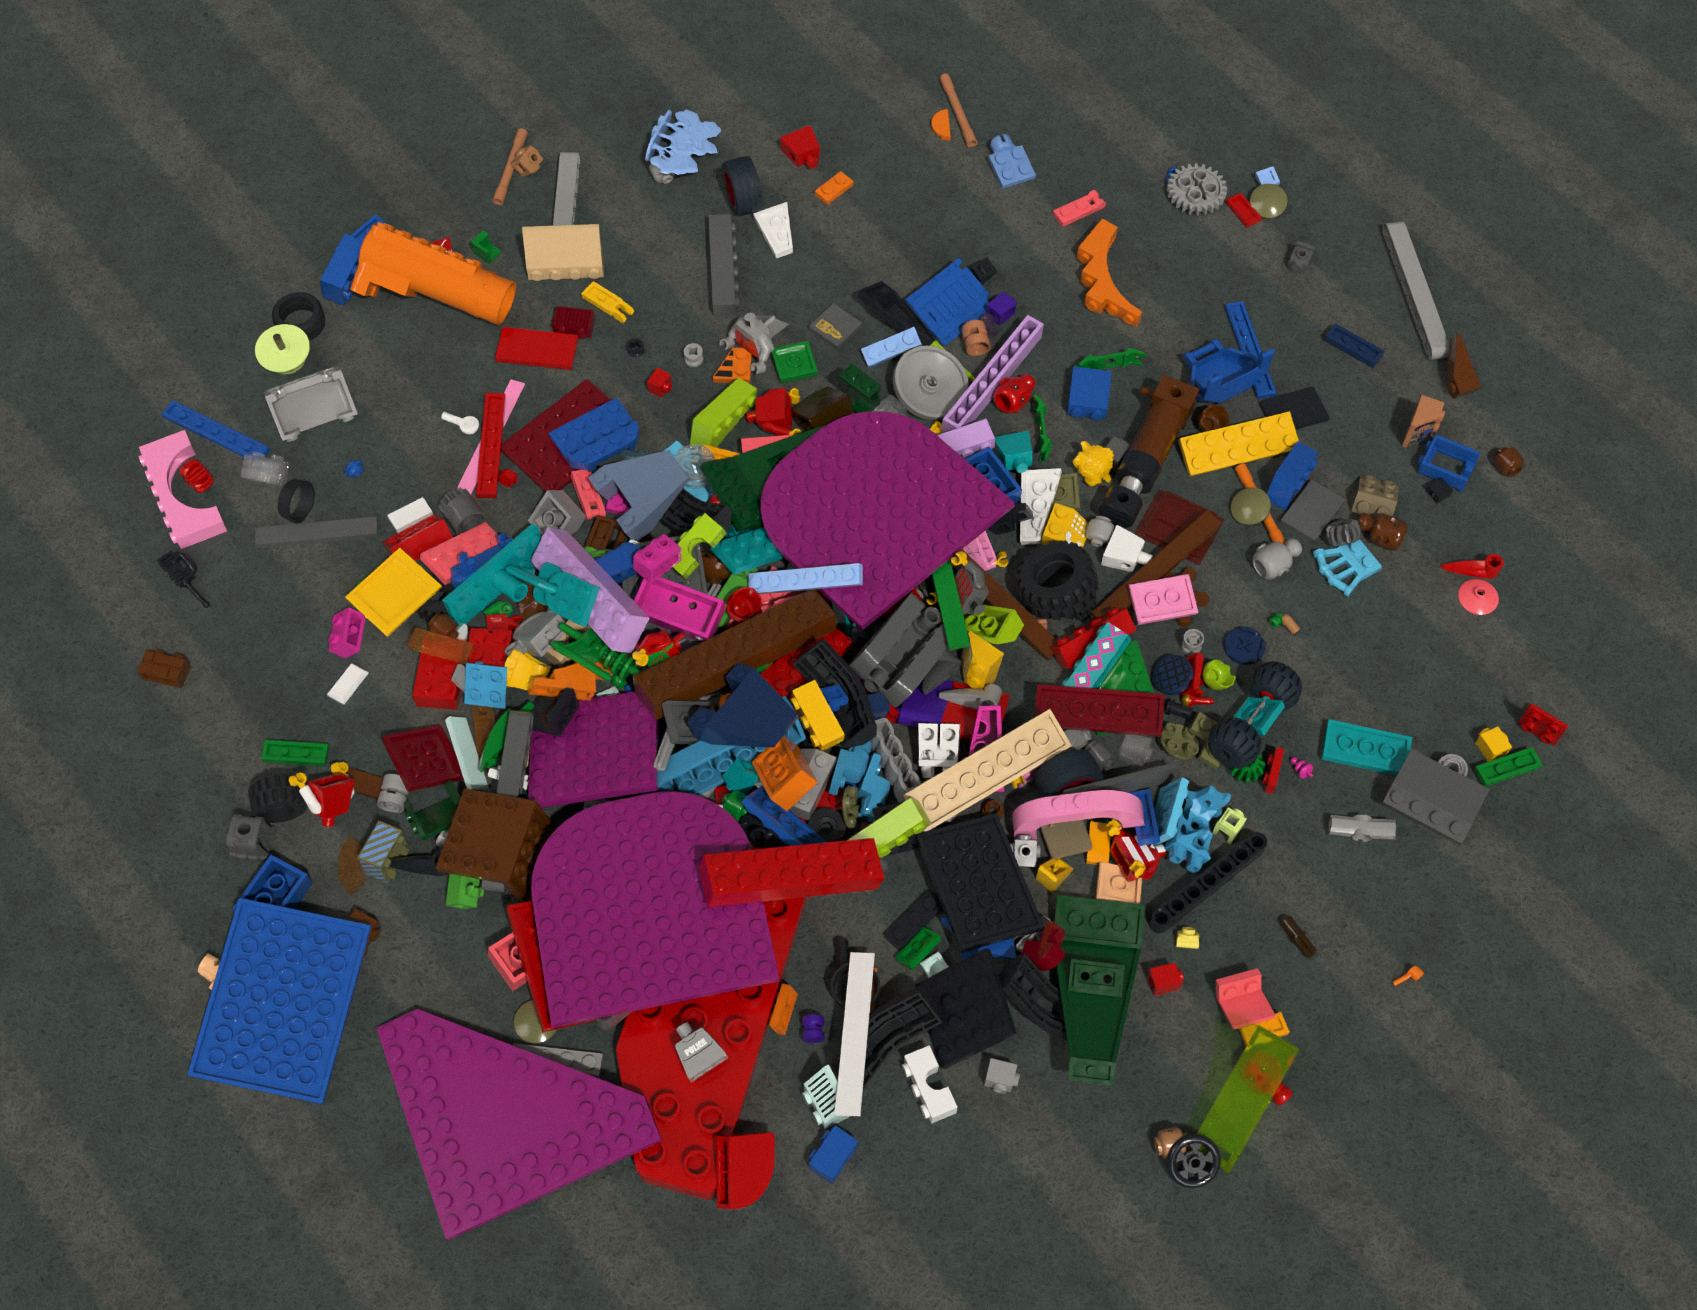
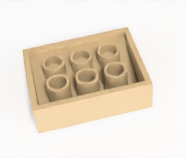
M599 224L522 227L528 280L540 281L543 279L560 280L570 278L577 280L579 278L597 279L598 277H604V257Z

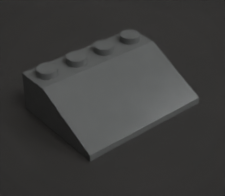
M1411 749L1381 805L1460 846L1490 789Z

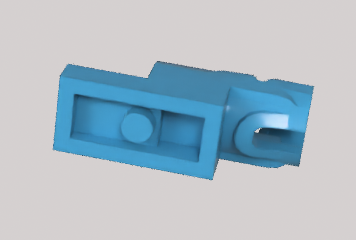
M868 741L864 745L851 747L849 750H840L829 794L837 795L839 787L844 788L845 781L859 783L866 772L872 742Z
M873 753L869 758L865 775L860 780L857 788L858 798L861 799L858 817L866 823L875 822L873 809L885 806L890 791V782L878 776L882 764L879 763L882 756Z

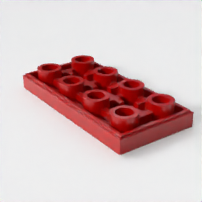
M502 327L495 360L502 363L572 370L579 338L578 335Z

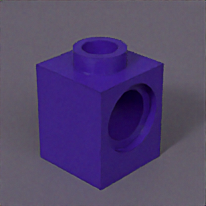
M1002 292L987 304L986 315L1000 326L1015 314L1017 302H1015L1013 297Z

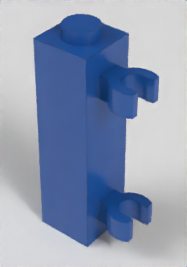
M504 532L497 536L498 545L470 558L467 557V552L458 556L460 564L451 568L452 585L457 588L509 544L513 538L506 539V533Z

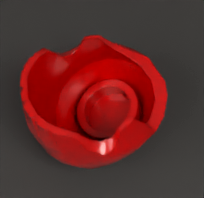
M744 587L738 589L728 598V614L737 622H744L758 614L762 605V598L753 588Z

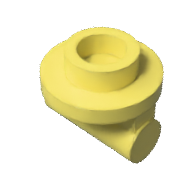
M1182 927V930L1177 931L1176 947L1198 949L1200 934L1195 931V928Z

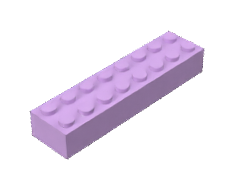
M547 527L533 554L531 562L539 571L543 564L547 562L559 566L562 572L574 574L599 586L600 589L588 625L612 651L632 653L650 618L567 530Z

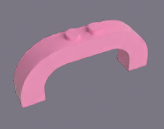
M1115 790L1088 791L1031 800L1020 805L1013 812L1014 838L1019 839V835H1031L1032 840L1037 839V829L1041 826L1101 817L1119 820L1123 828L1144 826L1143 805L1141 800L1135 795Z

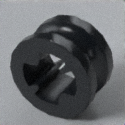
M636 338L629 340L627 343L628 354L635 358L642 356L644 353L643 342Z

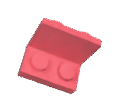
M1258 968L1216 980V999L1232 1029L1242 1028L1275 1018V1013L1261 990V973Z

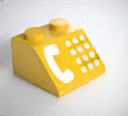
M1055 503L1043 533L1041 544L1047 545L1050 541L1058 543L1062 540L1067 541L1068 544L1073 542L1078 544V546L1084 547L1089 523L1075 509Z
M970 631L968 633L970 647L963 648L960 658L964 682L973 689H984L986 685L992 684L996 680L1004 653Z

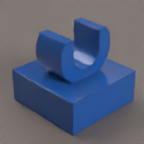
M839 684L820 688L832 712L838 711L840 706L847 705L849 698Z

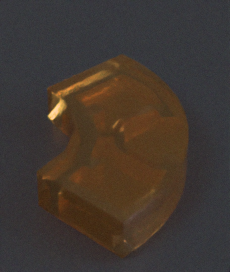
M352 837L345 842L338 858V875L343 887L350 895L366 881L357 859L363 846Z

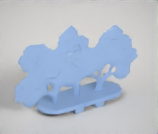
M669 109L665 116L661 115L659 117L657 126L655 125L652 129L645 160H650L652 165L659 167L660 172L665 174L672 172L679 175L697 172V163L690 155L696 154L701 156L706 153H718L715 144L709 142L707 138L717 137L721 132V128L715 122H700L698 114L687 109L675 112V117L678 121L671 124L672 112ZM669 126L675 130V133L671 135L665 134ZM663 137L670 139V146H659ZM657 149L659 151V156L652 157ZM664 150L671 155L669 158L663 154L665 153Z

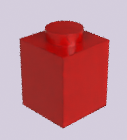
M1176 963L1151 968L1147 974L1154 996L1177 991L1180 989L1182 982H1184L1181 969H1177Z

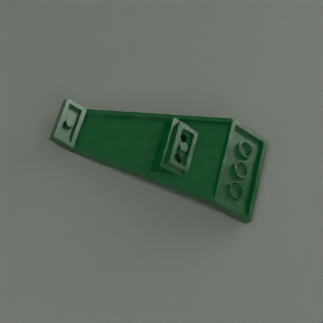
M826 425L734 457L707 461L701 464L700 469L720 502L727 504L732 510L731 520L739 532L764 527L761 514V498L769 475L785 456Z

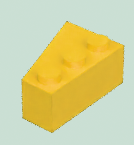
M815 680L792 690L791 705L798 714L803 727L809 732L814 747L824 751L844 741L845 734Z

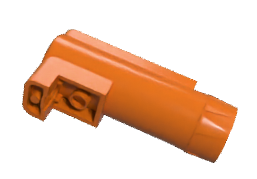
M381 222L372 224L361 245L358 266L350 290L364 296L376 297L380 286L404 296L416 297L418 292L473 315L475 318H481L498 326L503 323L515 297L516 282L499 276L493 271L486 270L485 267L481 266L482 263L477 260L463 259L464 255L454 251L446 252L447 248L431 243L428 245V240L415 236L411 238L412 234L398 229L394 231V226Z

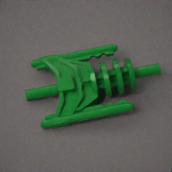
M562 622L558 629L577 641L566 645L560 641L551 643L557 652L565 657H569L607 682L612 680L611 674L617 675L620 671L619 677L622 679H626L629 674L635 676L643 672L635 667L637 660L633 659V656L629 658L630 653L612 651L589 625L588 630L582 634ZM636 647L633 649L632 654L637 651ZM605 660L603 668L609 670L612 667L611 673L603 671L600 666H595V663L599 662L601 664Z

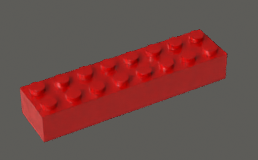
M874 838L705 854L698 866L707 908L877 890L885 878Z

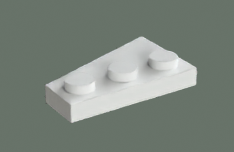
M787 202L753 213V218L775 258L793 253Z

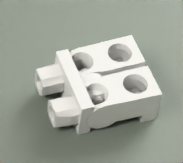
M918 723L919 766H921L923 778H932L935 774V767H943L944 771L958 763L961 724H940V744H938L939 724Z

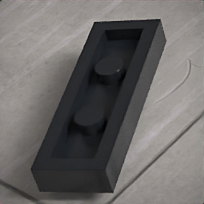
M928 891L884 935V938L900 952L943 909L940 900Z

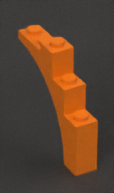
M1101 219L1078 247L1077 259L1081 263L1087 264L1082 270L1080 282L1086 287L1091 288L1086 294L1084 306L1090 311H1095L1099 314L1106 310L1110 315L1119 317L1126 324L1137 327L1141 320L1142 311L1129 303L1120 294L1108 271L1107 254L1110 246L1116 239L1118 227Z

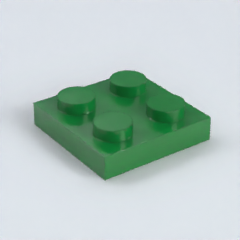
M808 341L776 347L771 352L781 384L818 376V370Z

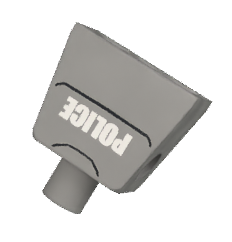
M686 1022L676 1029L682 1040L675 1045V1048L691 1083L728 1059L724 1050L703 1028H699L694 1032L689 1023Z

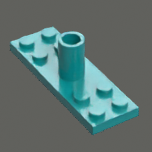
M532 523L442 600L449 616L458 622L459 628L484 610L501 593L515 602L525 598L528 586L519 578L509 574L505 569L509 565L529 569L534 566L531 559L542 538L538 526Z

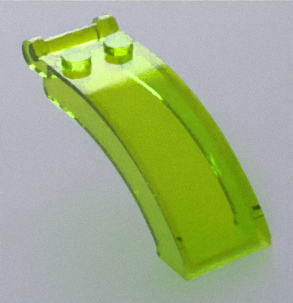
M1260 1025L1255 1030L1197 1134L1210 1138L1218 1148L1231 1155L1229 1160L1221 1157L1220 1167L1227 1174L1232 1170L1300 1050ZM1203 1145L1198 1149L1203 1155L1208 1151Z

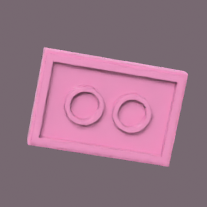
M1189 574L1128 586L1137 625L1198 614Z

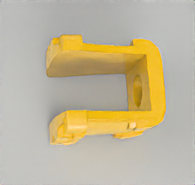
M514 649L504 666L507 667V686L528 691V686L534 677L543 676L548 678L552 667L537 660L527 652L523 654L521 651Z

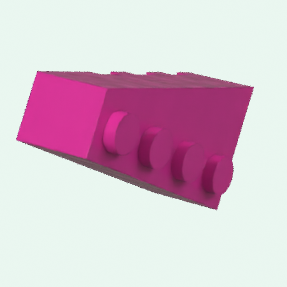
M979 706L969 756L1002 737L1001 706ZM1004 786L995 792H1004Z

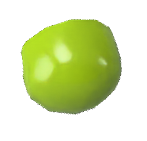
M1214 659L1205 664L1203 668L1204 682L1212 690H1225L1235 682L1236 676L1230 674V666L1223 664L1220 660Z

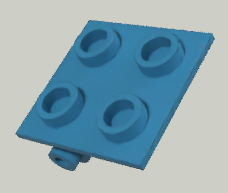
M475 661V664L466 663L464 704L505 709L507 667L484 665L483 661Z

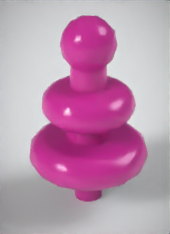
M1296 757L1290 759V763L1295 765V771L1299 772L1300 778L1304 779L1308 776H1313L1311 773L1313 765L1311 763L1306 764L1304 760L1298 761Z

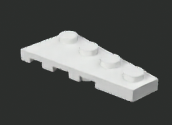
M1061 468L1026 470L1021 473V503H1026L1030 507L1034 517L1033 519L1020 522L1021 545L1041 544L1062 474Z

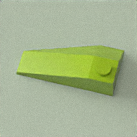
M984 605L985 610L981 614L972 615L967 613L963 615L967 633L972 631L992 644L1015 641L1024 626L1015 609Z

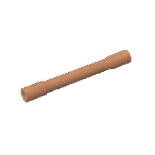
M943 74L939 79L961 127L965 142L968 147L976 146V137L967 121L954 90L952 80L949 74Z
M520 128L517 130L512 150L492 200L494 204L503 205L507 188L514 172V168L510 163L516 157L515 152L525 144L528 135L525 129Z

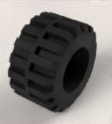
M291 775L266 777L256 781L249 787L248 796L252 817H264L266 823H280L295 819L306 811L307 804L299 792V786H292L289 783Z

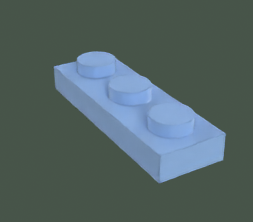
M912 327L864 347L861 351L869 368L899 356L906 350L922 346L915 328Z

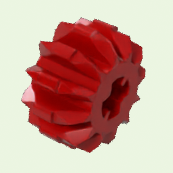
M195 459L184 463L179 470L181 477L197 493L206 491L214 482L212 475L204 465Z

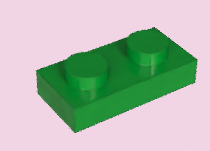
M923 927L897 954L895 959L899 964L913 970L942 939L938 933Z

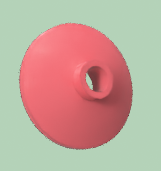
M1468 580L1460 586L1458 591L1460 604L1473 614H1489L1495 610L1499 602L1496 589L1484 580Z

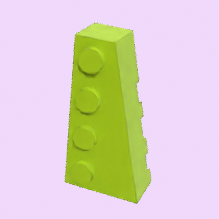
M737 378L693 419L690 446L701 452L703 444L717 448L749 408L755 405L757 388Z

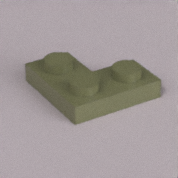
M1199 712L1196 714L1188 731L1205 741L1197 759L1217 769L1221 762L1211 754L1208 747L1209 733L1217 722Z

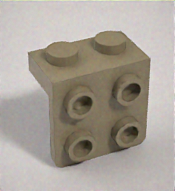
M1371 475L1360 476L1358 491L1351 512L1358 514L1368 513L1372 518L1376 519L1380 513L1393 516L1398 502L1399 486L1392 481L1377 480Z
M1083 820L1053 823L1040 827L1050 856L1053 859L1092 850V843Z

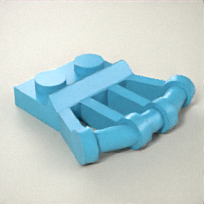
M1360 539L1349 545L1327 550L1317 549L1313 552V556L1317 559L1320 568V574L1326 576L1330 586L1333 585L1343 591L1347 597H1349L1360 581L1380 571L1382 568L1381 564ZM1340 556L1339 559L1332 563H1326L1325 557ZM1344 563L1349 567L1339 574L1334 575L1332 572L1333 569ZM1352 574L1356 576L1349 586L1341 581Z

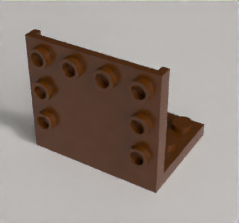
M464 788L436 869L438 872L503 883L519 903L531 901L534 866L542 847L555 831V826L537 801Z

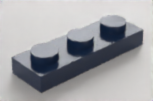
M1336 323L1324 338L1326 342L1372 368L1376 366L1385 352Z

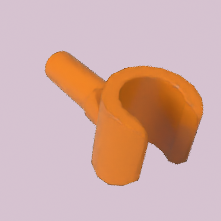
M1413 966L1406 974L1395 979L1392 983L1396 986L1410 977L1417 982L1424 972L1418 966Z

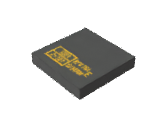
M835 303L809 325V330L836 350L841 348L862 328V322Z

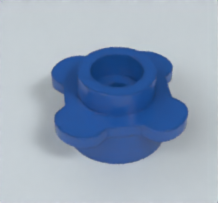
M362 461L348 463L344 470L346 472L345 475H349L350 478L360 475L364 471L361 464Z

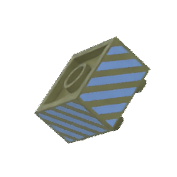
M378 821L357 859L365 874L389 883L390 879L394 880L397 875L396 869L389 867L391 860L402 858L403 856L407 857L410 852L408 849L409 845L402 830Z

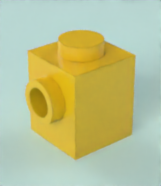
M1499 727L1491 730L1490 728L1484 729L1478 734L1479 737L1475 742L1488 762L1506 756L1512 748L1507 735Z

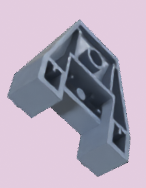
M669 450L603 465L588 477L597 492L607 501L619 491L623 493L632 508L619 517L617 522L625 534L637 542L653 530L689 481L688 476Z

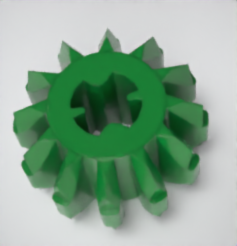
M1258 755L1256 760L1246 767L1238 769L1228 767V769L1232 770L1231 776L1238 775L1237 782L1243 778L1246 784L1250 780L1253 782L1257 781L1258 777H1261L1264 773L1265 762L1261 761L1262 755Z

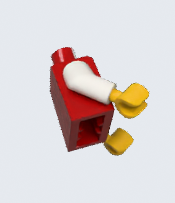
M345 762L333 763L331 765L333 775L308 781L307 786L305 785L307 778L304 773H297L296 776L289 777V783L292 786H299V792L311 813L322 818V825L326 827L335 825V816L347 813L350 800L355 792L353 787L354 779L350 778L349 774H346L348 764Z

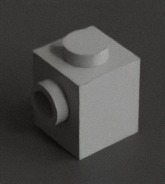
M991 1058L984 1086L991 1087L993 1091L1001 1094L1011 1092L1012 1087H1017L1020 1073L1016 1072L1017 1064Z

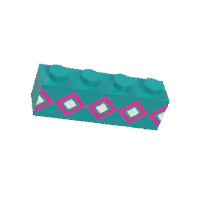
M1109 622L1105 626L1102 625L1097 632V638L1087 646L1085 656L1082 660L1076 662L1073 668L1074 672L1063 681L1062 686L1098 689L1132 640L1130 636Z

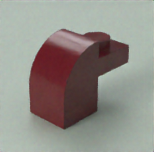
M1047 921L1040 941L1026 940L1021 954H1026L1040 971L1050 970L1061 962L1066 953L1060 948L1066 932L1056 923Z

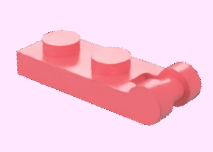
M1092 190L1088 195L1053 210V216L1064 227L1105 208L1106 202L1099 198L1096 190Z
M588 470L571 471L570 476L583 513L587 516L585 520H590L592 517H597V515L605 517L606 511L601 496L588 479L592 472H588Z

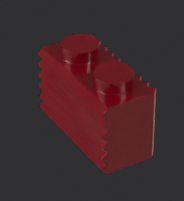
M556 306L552 323L553 332L578 335L579 339L592 338L595 324L594 310Z

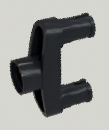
M747 814L741 818L740 825L750 837V841L755 847L776 848L790 846L782 842L772 829L765 827L756 815ZM762 832L765 835V840L762 838Z

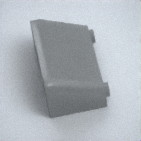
M339 366L313 373L263 392L282 441H294L298 439L301 431L335 419H343V422L354 419V415L358 414Z

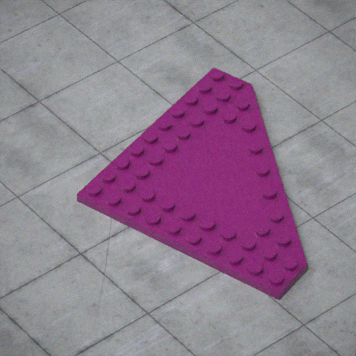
M419 1009L376 1028L447 1240L458 1237L663 1141L647 1098L643 1095Z

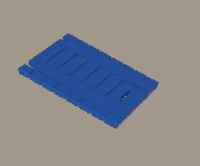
M960 258L905 299V302L943 347L962 333L961 328L965 323L971 320H979L984 316L987 311V304L989 303L986 298L990 294L967 267L963 270L960 268L959 265L963 263Z

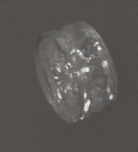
M695 444L684 446L678 450L674 458L689 478L685 487L698 489L708 485L709 482L701 471L700 466L703 462L715 460L713 453L707 447Z

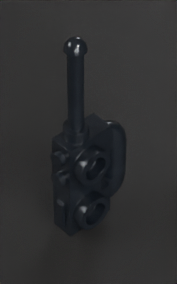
M170 550L157 560L159 566L170 575L169 578L175 581L176 586L188 588L203 604L204 608L210 606V603L191 585V581L195 579L194 574L197 571V565L185 552L177 551L174 553ZM180 560H182L187 567L183 569L178 564Z

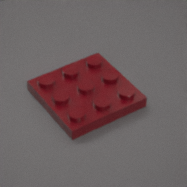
M441 725L384 735L382 742L407 792L443 785L450 780L452 782L464 780L456 753Z

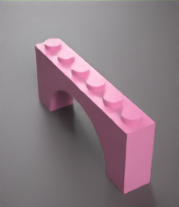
M185 430L139 447L142 455L138 457L142 466H147L148 470L144 472L148 481H153L154 485L151 486L155 497L159 496L160 501H157L161 513L165 512L166 514L163 519L167 528H172L173 532L169 534L174 544L178 543L180 548L183 549L227 532L217 506L205 509L188 507L179 502L172 494V480L175 472L184 461L196 455Z

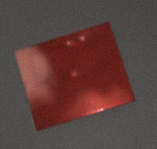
M1159 490L1135 535L1164 549L1208 509L1169 491ZM1208 510L1223 524L1225 519L1219 517L1217 513ZM1219 529L1185 559L1200 566L1211 544H1213Z

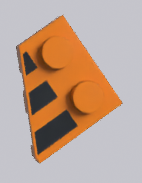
M732 348L714 374L713 382L733 383L737 378H740L750 383L752 354L745 348Z

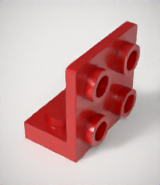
M1532 703L1517 723L1524 731L1540 737L1542 742L1553 746L1556 745L1568 728L1567 724Z

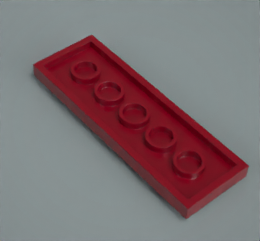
M1037 684L1034 718L1051 709L1062 729L1162 737L1165 694Z

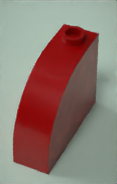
M758 1131L715 1136L717 1208L733 1210L747 1207L761 1197L771 1180L775 1162L774 1132Z

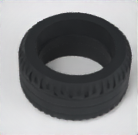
M294 292L279 299L272 310L274 326L288 324L284 322L285 319L295 311L307 310L313 313L310 319L293 326L303 330L309 341L321 334L325 327V314L317 298L308 293Z

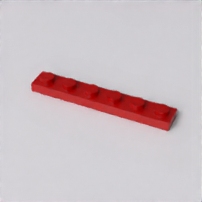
M486 393L476 489L477 498H497L506 405L505 393Z

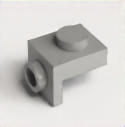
M1064 731L1072 745L1065 750L1066 752L1086 747L1091 742L1090 740H1092L1089 731Z

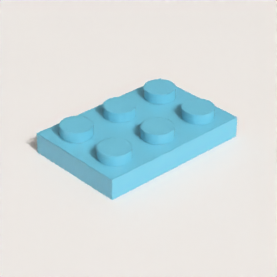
M1183 777L1159 790L1154 811L1160 842L1154 843V846L1173 838L1177 833V822L1183 812L1182 804L1188 794L1189 780Z

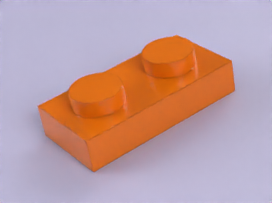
M840 171L816 189L815 196L828 205L852 187L854 181Z
M787 984L781 985V989L776 995L774 1011L769 1017V1026L780 1035L786 1034L798 993L791 985Z

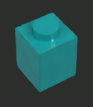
M739 757L722 775L727 783L726 787L731 792L739 790L744 794H747L760 779L753 764Z

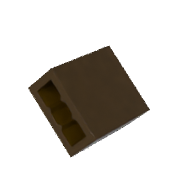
M827 386L792 408L791 412L797 426L809 431L848 416L854 410L851 405L853 403L852 399L848 394Z

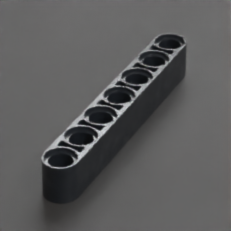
M1260 832L1251 833L1155 909L1149 922L1151 930L1158 934L1166 932L1260 857L1267 845L1266 836ZM1255 842L1259 844L1260 847H1254L1251 843ZM1235 855H1241L1245 860H1239ZM1220 867L1228 869L1229 872H1222ZM1204 880H1210L1213 885H1207ZM1188 893L1196 894L1197 898H1191ZM1172 905L1179 906L1181 911L1174 910ZM1162 918L1165 923L1160 924L1155 919Z

